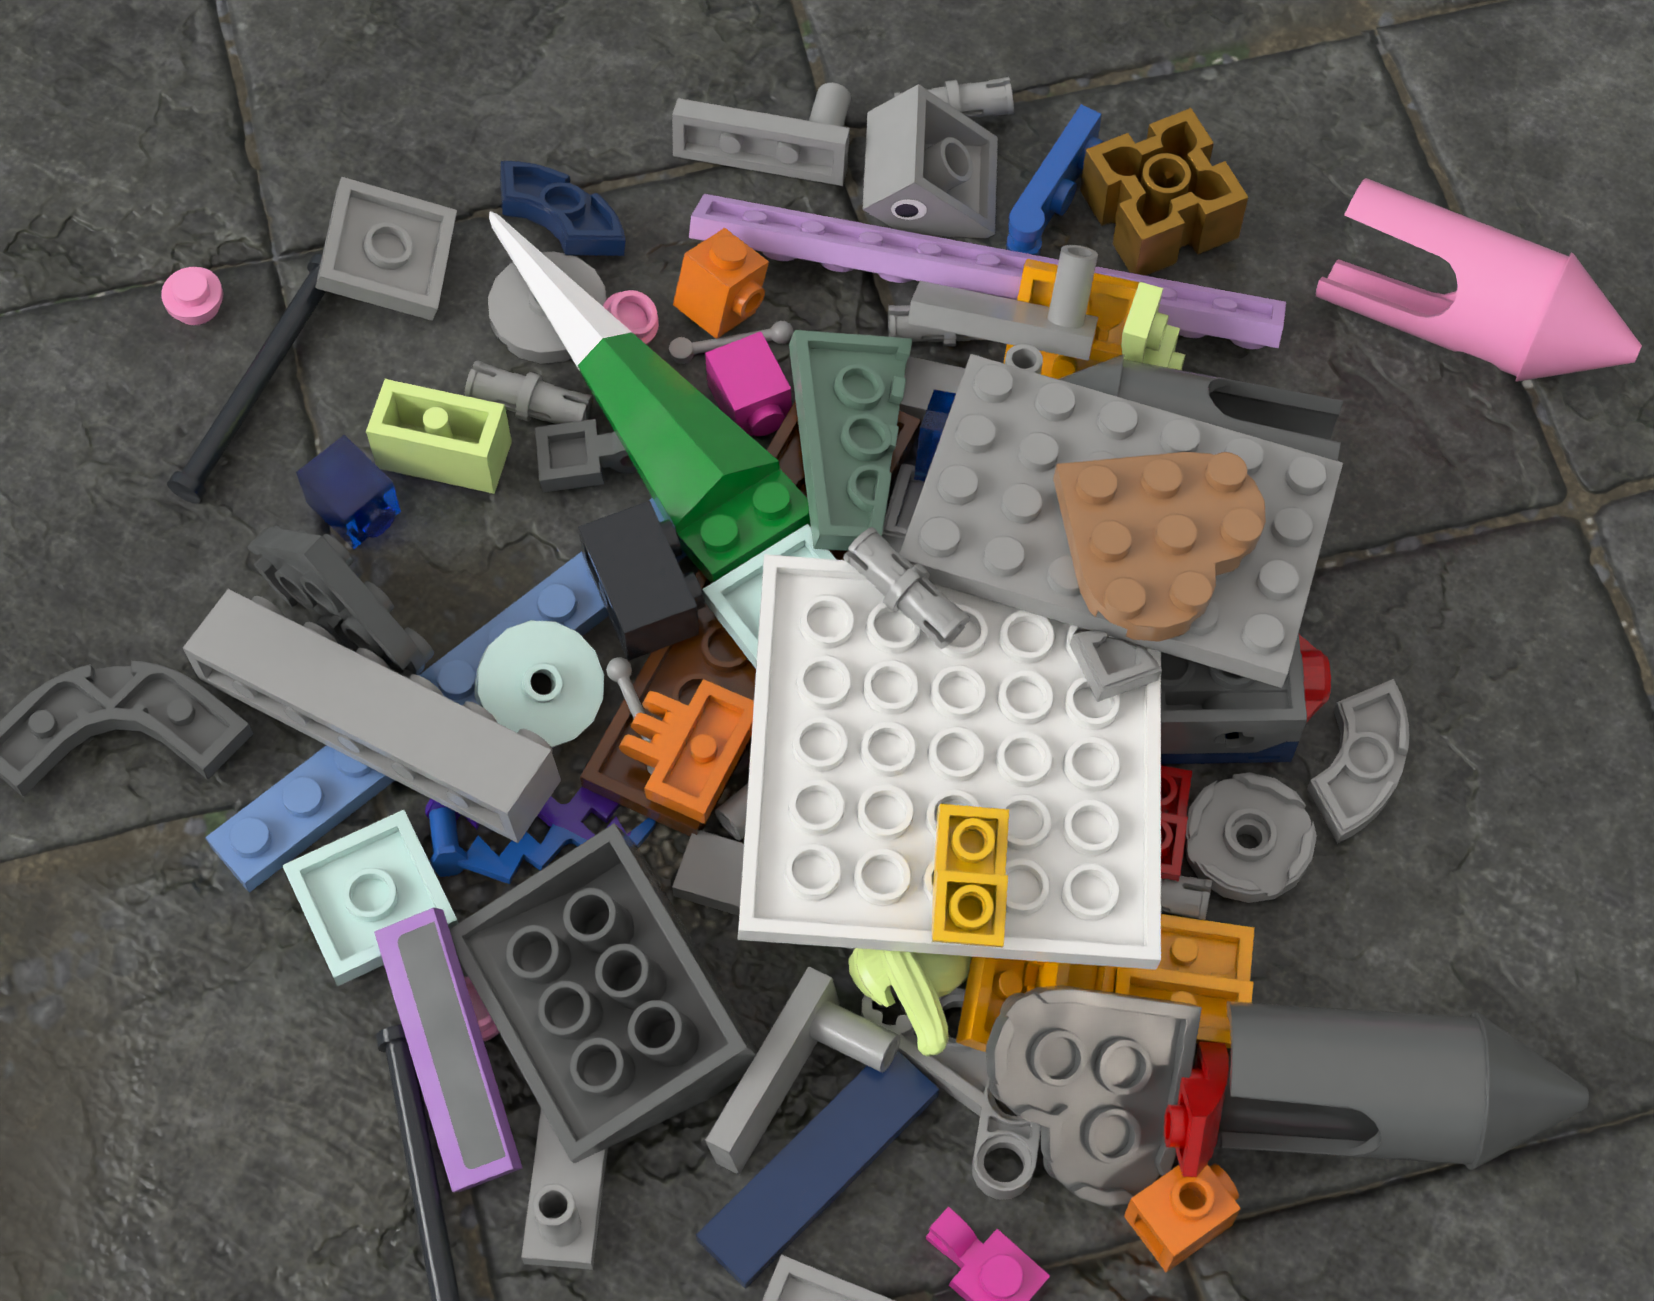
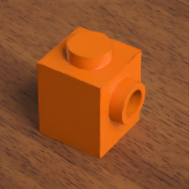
M723 228L684 254L673 306L714 338L718 339L756 313L765 296V289L762 287L769 261L729 230Z
M1215 1163L1211 1166L1207 1164L1197 1177H1182L1180 1165H1178L1132 1197L1124 1217L1164 1271L1168 1272L1233 1225L1241 1210L1236 1202L1239 1198V1193L1228 1174Z

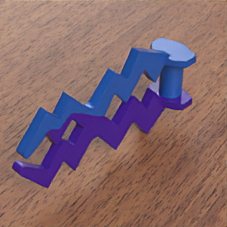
M581 787L567 804H560L550 796L537 815L551 827L541 845L526 832L519 843L512 840L501 855L498 856L479 836L476 837L466 853L459 847L456 820L461 814L430 798L425 807V814L430 821L433 855L430 859L431 866L440 877L458 875L464 869L511 884L523 859L541 871L548 866L565 845L574 844L578 847L595 836L583 824L591 812L607 823L620 804L584 787ZM464 816L477 830L480 824ZM617 817L607 826L609 827L615 823L639 848L654 830L655 820L647 818L628 834Z

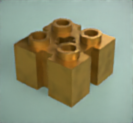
M1192 108L1149 124L1147 139L1136 144L1129 133L1086 149L1080 192L1101 226L1111 222L1116 223L1113 246L1130 273L1146 276L1176 264L1179 249L1185 245L1192 246L1198 255L1239 238L1248 195L1226 161L1214 166L1210 164L1214 143Z

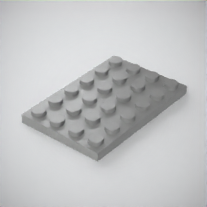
M970 354L899 554L903 558L905 557L913 566L917 563L921 564L930 572L928 580L934 584L1087 630L1106 632L1107 636L1282 688L1289 671L1343 463ZM1177 452L1210 453L1213 455L1221 452H1230L1238 455L1246 463L1247 474L1254 479L1265 500L1266 523L1255 549L1241 560L1240 566L1234 571L1216 576V587L1205 613L1192 622L1189 631L1184 635L1160 642L1133 640L1125 637L1128 629L1110 623L1099 611L1096 617L1092 615L1080 593L1053 480L1056 465L1060 463Z

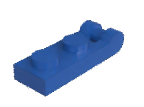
M1082 104L1080 105L1011 210L1006 250L1040 256L1042 248L1041 236L1045 227L1055 213L1062 216L1074 198L1077 189L1075 181L1083 170L1086 149L1104 142L1098 138L1101 113Z

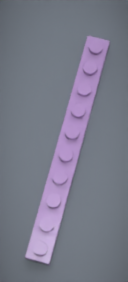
M703 194L690 220L689 238L705 241L723 228H726L753 250L762 251L766 257L773 260L790 261L799 258L820 262L824 268L837 272H848L858 269L878 273L881 278L890 282L924 281L1013 300L1018 298L1023 268L1027 259L1055 265L1059 263L1058 259L709 194ZM1095 268V273L1143 282L1163 288L1159 313L1169 315L1167 325L1180 328V336L1200 338L1210 335L1230 339L1235 345L1247 349H1260L1264 346L1279 348L1284 327L1286 302L1107 268Z

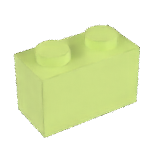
M388 379L384 380L366 430L376 468L495 494L512 443L505 404Z

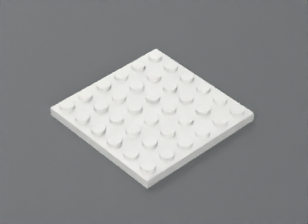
M764 554L738 940L1156 970L1161 961V674L1158 681L1097 702L1070 647L1073 634L1091 630L934 584L943 595L970 616V620L964 625L963 631L948 646L940 649L920 627L900 610L892 612L883 603L885 596L863 574H860L845 560ZM1124 641V642H1126V643L1131 644L1132 646H1134V647H1136V648H1137L1138 646H1140V645H1137V644H1134V643H1130V642ZM1141 646L1154 657L1161 667V652ZM939 804L1010 809L1005 875H1008L1004 946L1002 948L932 942L934 857L937 809Z

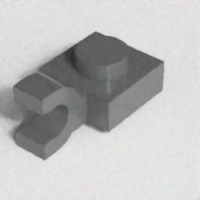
M596 419L535 427L539 482L543 493L604 484L603 468L607 467L623 473L638 472L615 431L600 434Z

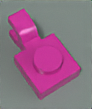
M949 1206L930 1226V1232L925 1238L961 1268L951 1280L949 1286L965 1301H1030L1050 1277L1048 1273L998 1229L983 1244L977 1239L969 1225Z

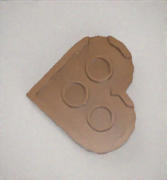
M1177 452L1060 463L1056 465L1053 477L1080 593L1092 615L1096 617L1099 611L1110 623L1128 629L1125 637L1133 640L1160 642L1184 635L1189 631L1192 622L1205 613L1216 587V576L1234 571L1240 566L1241 560L1255 549L1266 523L1265 500L1254 479L1247 474V466L1244 460L1230 452H1221L1215 455L1210 453Z

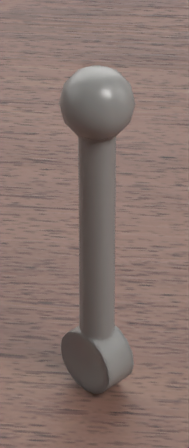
M778 321L770 329L725 336L718 339L691 342L687 338L679 337L671 342L669 351L674 362L685 364L693 358L694 354L714 350L760 331L766 341L773 340L778 344H786L791 340L794 330L790 323Z
M622 657L612 659L607 665V675L612 681L619 684L633 719L637 713L645 714L630 680L632 673L631 664ZM641 735L643 740L649 743L651 742V739H648ZM647 765V770L652 775L655 768Z

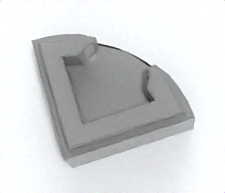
M1101 631L1081 632L1072 636L1070 647L1097 702L1158 681L1160 677L1161 667L1154 657L1141 646L1136 648L1122 640L1107 637V633Z

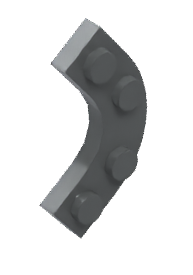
M132 660L131 666L93 669L92 665L89 664L60 674L45 682L19 702L0 721V778L24 797L72 749L91 736L117 729L140 731L165 744L206 779H209L253 735L249 723L203 686L176 670L158 664Z

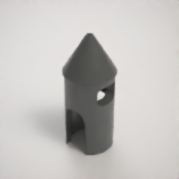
M1124 354L1058 379L1338 461L1341 442L1332 441L1331 437L1341 412L1343 400L1125 360Z
M1227 1001L1231 1053H1228L1229 1073L1218 1133V1142L1221 1148L1465 1164L1469 1170H1473L1588 1107L1589 1092L1587 1087L1479 1012H1473L1470 1017Z

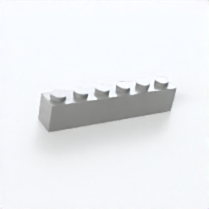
M228 589L183 647L199 680L516 843H519L561 781L551 746L536 733L527 729H520L516 733L498 724L495 717L480 705L466 701L462 706L444 697L438 687L424 677L413 674L408 679L390 670L386 662L375 653L364 648H358L354 652L338 644L335 638L321 626L312 622H305L302 626L286 618L276 605L263 597L254 596L250 600Z

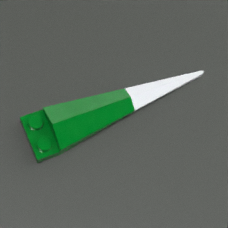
M490 211L489 219L492 229L585 379L663 518L671 521L681 549L711 584L806 524L811 527L808 499L780 469L779 461L503 218Z

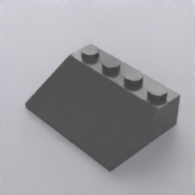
M615 823L449 929L462 966L570 1161L573 1163H577L712 1098L743 1078L759 1051L638 846Z

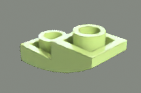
M1139 282L1122 332L1121 347L1122 354L1125 355L1124 359L1182 370L1185 354L1175 352L1180 328L1167 325L1169 315L1159 313L1163 288Z

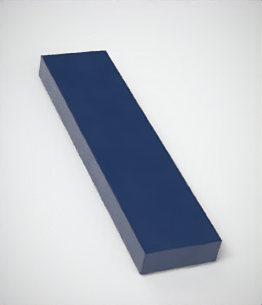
M897 1051L888 1069L883 1073L866 1066L696 1234L697 1241L747 1289L938 1097L939 1088L899 1051Z

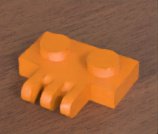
M703 679L689 706L658 692L649 691L642 705L652 714L663 718L662 721L644 713H637L631 723V728L636 733L651 739V742L649 743L636 736L627 734L620 743L619 749L628 757L655 768L644 788L647 799L705 824L752 735L754 701Z

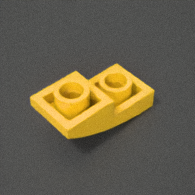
M939 804L937 809L934 857L932 942L1001 948L1004 946L1008 875H1005L1010 809Z

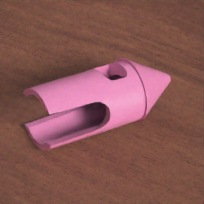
M1367 178L1359 185L1345 212V216L1446 260L1456 273L1457 291L1447 294L1432 293L1338 259L1328 278L1321 277L1319 279L1316 297L1451 351L1464 352L1490 362L1500 370L1517 376V382L1635 363L1642 347L1641 343L1574 253H1571L1570 256L1561 254Z

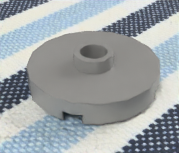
M556 251L542 252L599 304H604L607 300L605 285L594 268L576 256L565 255ZM514 262L510 263L495 278L488 296L491 328L496 337H499L507 345V349L521 359L541 364L564 362L571 359L569 352Z
M1250 772L1234 774L1232 779H1224L1219 783L1215 781L1204 787L1189 807L1184 844L1187 862L1199 879L1213 880L1211 889L1222 897L1247 903L1273 900L1294 888L1309 868L1317 837L1314 823L1312 822L1311 824L1310 816L1305 811L1306 805L1297 792L1279 780ZM1242 834L1251 835L1257 840L1259 846L1252 849L1244 848L1237 841V836Z

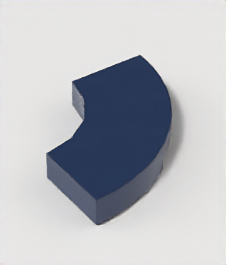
M519 161L500 162L503 215L526 218L546 227L559 239L565 255H625L626 239L621 222L612 207L599 194H588L570 183L571 176L545 166Z

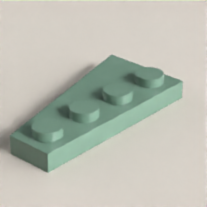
M794 330L789 343L814 549L849 551L848 548L853 541L870 527L875 528L882 536L892 474L890 466L892 453L897 442L899 429L897 426L898 414L904 396L906 383L904 375L906 362L910 356L912 338Z

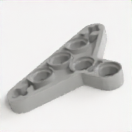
M891 985V993L893 995V998L899 999L893 986ZM956 988L950 994L940 997L939 1001L943 1012L952 1007H962L966 989ZM864 995L861 1009L862 1017L900 1035L898 1051L931 1082L980 1116L972 1162V1174L977 1187L986 1195L995 1199H1012L1021 1195L1029 1187L1033 1177L1041 1125L1027 1121L1019 1116L1005 1114L998 1108L995 1097L989 1087L986 1052L958 1044L956 1039L948 1037L946 1048L941 1053L924 1056L918 1050L917 1035H914L916 1032L908 1016L899 1015L895 1025L882 1023V1012L873 1008L885 1006L879 1005L872 998ZM900 1002L901 1011L906 1013L902 1003ZM997 1148H1008L1020 1156L1023 1162V1172L1017 1179L1011 1182L996 1181L987 1174L984 1168L985 1157Z

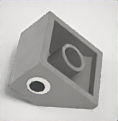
M918 84L869 111L867 114L863 210L891 228L941 237L988 238L994 235L998 137Z

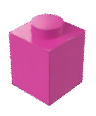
M757 332L706 352L707 385L720 410L750 436H765L778 430L792 407L791 387L762 332Z

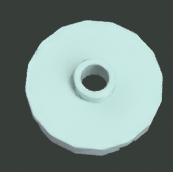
M530 620L506 629L485 649L477 668L474 695L477 704L490 712L498 724L516 733L520 729L530 730L542 737L551 748L572 741L594 721L603 701L604 673L595 650L578 632L557 622ZM534 673H544L550 678L552 688L549 694L540 695L532 689L531 677Z

